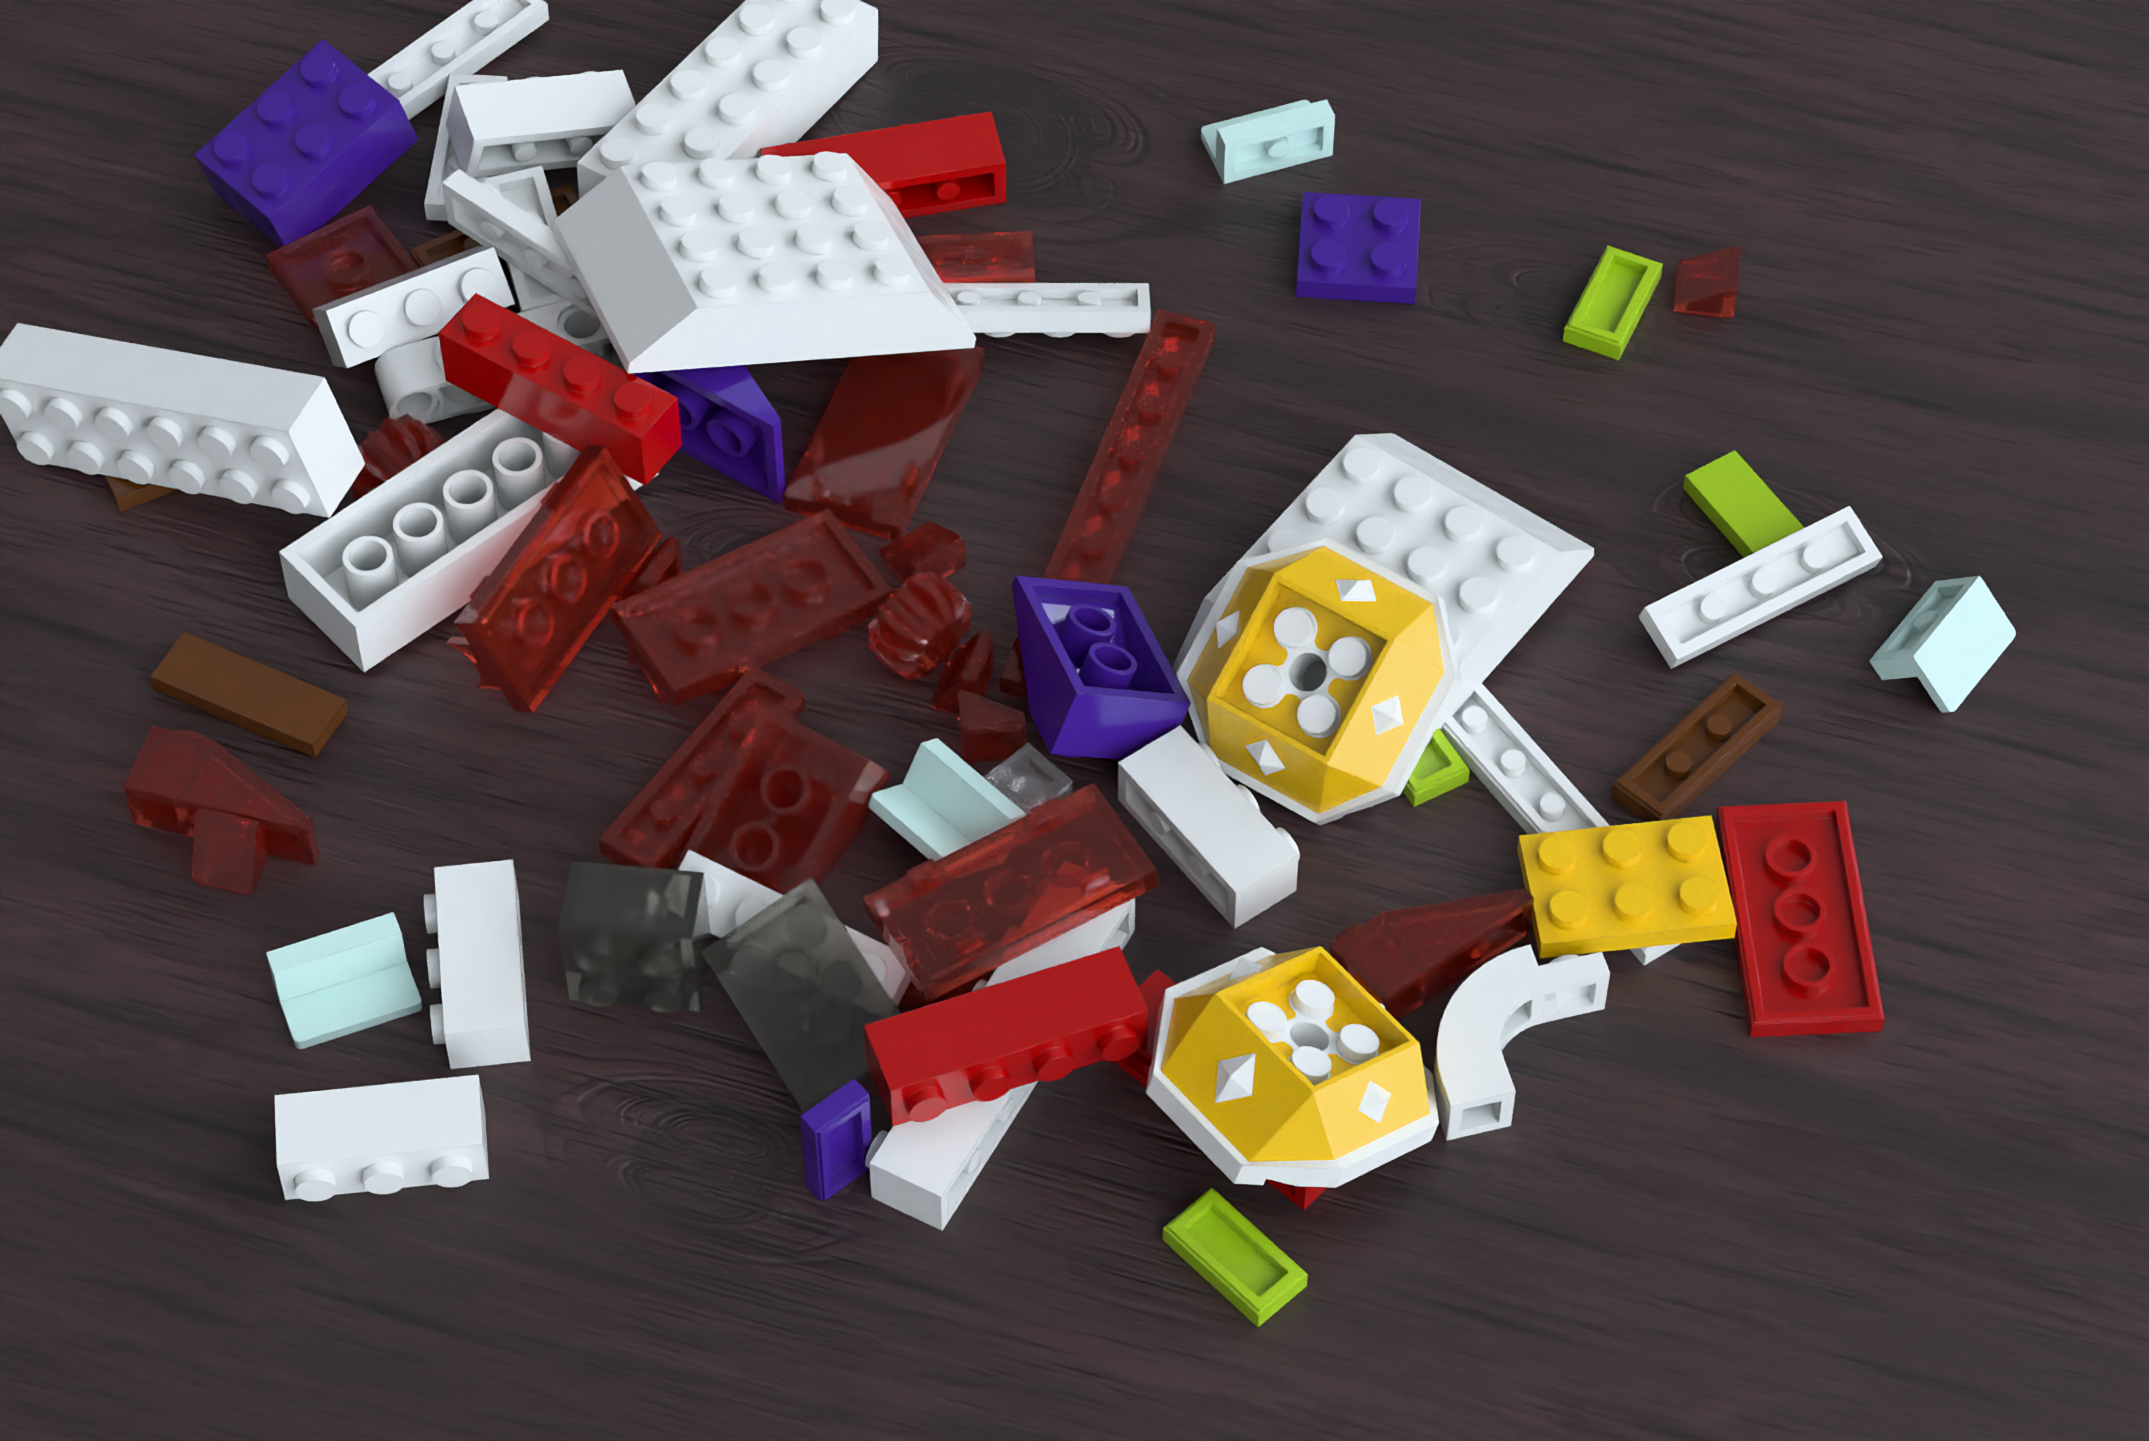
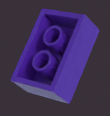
M322 39L203 146L194 157L215 193L289 256H292L418 140V137L400 101L327 41Z

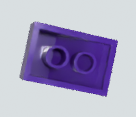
M745 365L631 373L678 397L682 446L679 450L777 504H780L786 497L781 419Z
M1015 576L1012 583V592L1029 709L1050 754H1058L1067 758L1083 756L1121 761L1182 724L1191 702L1128 586Z

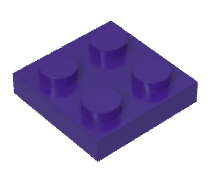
M1303 192L1296 297L1415 304L1421 199Z

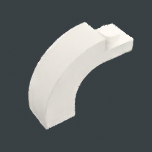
M1526 945L1510 950L1486 962L1459 986L1450 999L1440 1022L1433 1072L1438 1117L1447 1141L1511 1126L1516 1090L1503 1058L1502 1050L1514 1036L1529 1027L1604 1009L1610 971L1602 952L1585 956L1564 955L1552 960L1549 964L1538 966L1531 945Z

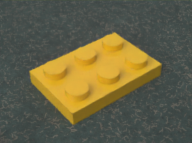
M1711 815L1519 835L1517 852L1539 958L1735 937L1737 922Z

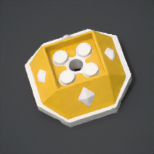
M1329 537L1237 561L1176 673L1180 684L1191 702L1188 711L1199 742H1204L1212 749L1220 763L1221 770L1228 776L1320 826L1340 819L1343 815L1400 796L1462 682L1447 624L1449 621L1444 599ZM1323 660L1327 671L1323 684L1313 691L1306 692L1303 686V675L1306 668L1316 661Z
M1321 946L1280 954L1260 947L1165 990L1158 1009L1153 1056L1149 1069L1146 1094L1234 1184L1264 1185L1265 1180L1269 1179L1294 1186L1336 1188L1432 1140L1439 1124L1433 1074L1423 1065L1419 1042L1386 1011L1383 1004L1378 1003Z

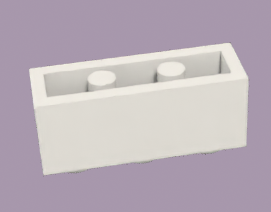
M623 70L588 71L573 75L529 77L521 80L490 83L475 82L469 85L454 86L446 128L462 171L472 178L502 175L542 166L543 170L577 167V162L623 119L636 104Z
M477 246L316 307L312 311L333 366L349 368L381 356L386 351L395 347L417 342L438 334L475 293L504 308L515 304L495 248Z
M1181 725L1118 762V800L1234 929L1296 891L1300 853L1293 838L1283 828L1278 827L1275 829L1261 814L1258 803L1252 793L1244 785L1239 784L1236 786L1221 770L1220 763L1212 749L1204 742L1196 743Z
M513 859L434 867L436 893L424 895L427 933H438L439 948L427 949L430 988H441L442 1004L430 1005L434 1045L446 1044L451 1069L531 1061L520 904Z
M479 1075L275 1095L276 1158L285 1200L300 1198L306 1201H323L338 1194L367 1191L374 1194H391L406 1187L435 1184L442 1187H459L473 1180L489 1179L485 1108Z

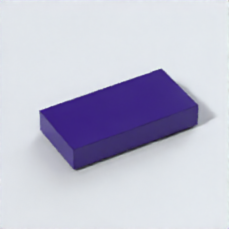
M852 1079L800 1116L806 1187L820 1202L827 1200L870 1169L865 1165L866 1156L872 1144L869 1093L855 1079Z

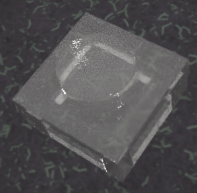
M1029 743L984 776L988 782L1026 813L1020 827L1025 832L1072 796V780Z

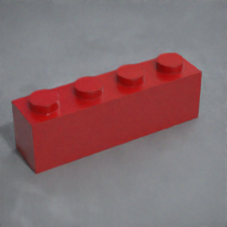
M991 111L760 148L761 156H806L825 151L838 154L847 153L893 200L904 219L1006 202V162Z
M477 293L438 332L445 380L645 486L682 446L678 397L631 373L628 374L624 369Z
M1120 946L866 1024L864 1025L866 1063L892 1127L909 1121L925 1122L938 1117L950 1108L976 1100L980 1102L992 1101L1002 1097L1009 1090L1039 1080L1045 1082L1059 1080L1070 1074L1074 1069L1102 1060L1119 1061L1129 1057L1137 1049L1147 1047L1148 1008Z

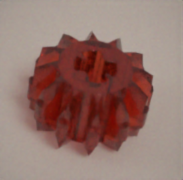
M408 413L399 417L396 421L387 417L383 420L380 428L374 432L367 430V438L361 445H357L365 465L349 488L353 493V498L357 501L444 444L443 438L431 426L427 427L421 420L414 419Z
M930 570L920 574L918 577L913 575L907 578L901 588L898 590L892 589L891 597L886 603L878 606L879 614L870 622L868 627L870 634L867 646L875 653L876 659L895 674H900L908 681L918 679L922 675L928 676L934 672L937 665L948 661L949 655L955 648L961 646V637L970 630L973 606L964 598V594L944 577L940 578Z

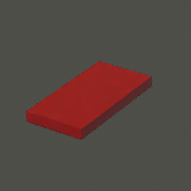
M1846 801L1718 806L1716 825L1722 862L1737 922L1734 940L1750 1037L1882 1031L1884 1013Z

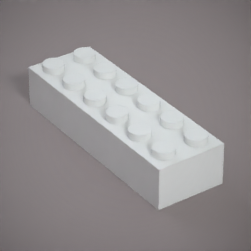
M745 0L577 162L579 199L620 166L644 165L651 161L666 163L700 162L707 158H720L724 160L753 159L761 157L760 148L785 143H796L878 61V9L860 0Z
M21 323L16 324L0 347V414L17 443L18 451L24 456L25 460H29L37 465L50 464L76 469L89 475L102 474L128 479L142 485L149 483L180 489L189 494L202 493L228 498L241 504L254 503L280 508L293 514L306 513L327 518L331 517L365 465L325 377Z
M497 408L279 551L288 598L363 672H366L643 484Z

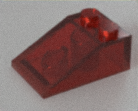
M761 704L670 876L675 877L689 849L805 906L862 831L872 812L867 805L872 793L883 790L892 773L870 759Z

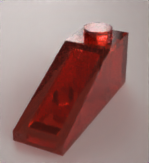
M157 726L151 727L124 785L134 824L308 865H316L320 855L310 817L213 739L204 738L199 733L187 729L174 731Z
M1526 889L1381 912L1363 925L1357 923L1344 929L1332 943L1330 955L1378 1003L1383 1004L1386 1011L1397 1021H1400L1528 935L1534 897Z

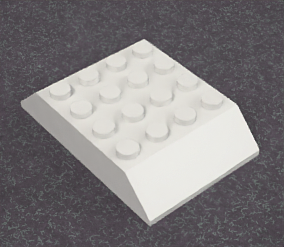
M825 151L806 156L781 157L778 155H764L759 158L736 160L707 158L700 162L683 163L651 161L644 165L620 166L554 220L553 232L628 374L974 348L976 337L895 203L847 153L838 154Z
M1393 433L1355 435L1240 560L1329 537L1443 598L1449 621L1447 624L1462 682L1436 728L1441 730L1444 721L1458 711L1473 694L1475 687L1488 677L1592 559L1594 548ZM1234 566L1203 599L1172 667L1175 674L1179 670ZM1323 660L1316 661L1306 668L1303 675V686L1306 692L1313 691L1323 684L1327 672Z

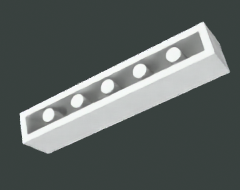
M1065 864L1052 885L1045 882L1038 889L1031 903L1030 918L1022 931L1019 933L1014 930L1007 936L998 955V967L989 981L981 979L972 991L1120 946L1121 950H1123L1135 931V894ZM1038 1081L1011 1089L1002 1097L992 1101L980 1102L976 1100L947 1109L941 1115L929 1121H909L893 1126L890 1132L885 1130L879 1132L869 1148L865 1161L866 1167L870 1168L871 1197L943 1231Z

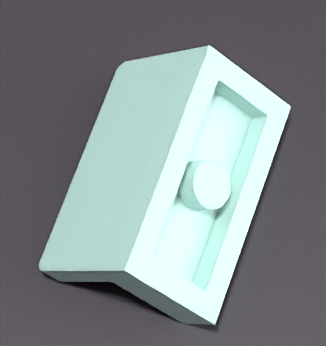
M1327 99L1310 103L1308 100H1301L1203 126L1201 128V140L1223 184L1332 156L1335 114Z
M1980 576L1935 581L1869 662L1881 680L1918 677L1942 713L1954 712L2014 639L2016 631Z
M938 738L920 744L903 784L872 793L867 804L873 812L953 880H959L1003 865L1026 816L1024 811Z
M394 912L266 952L274 988L297 1049L311 1047L419 1012L422 1009L421 997L407 962L402 933Z

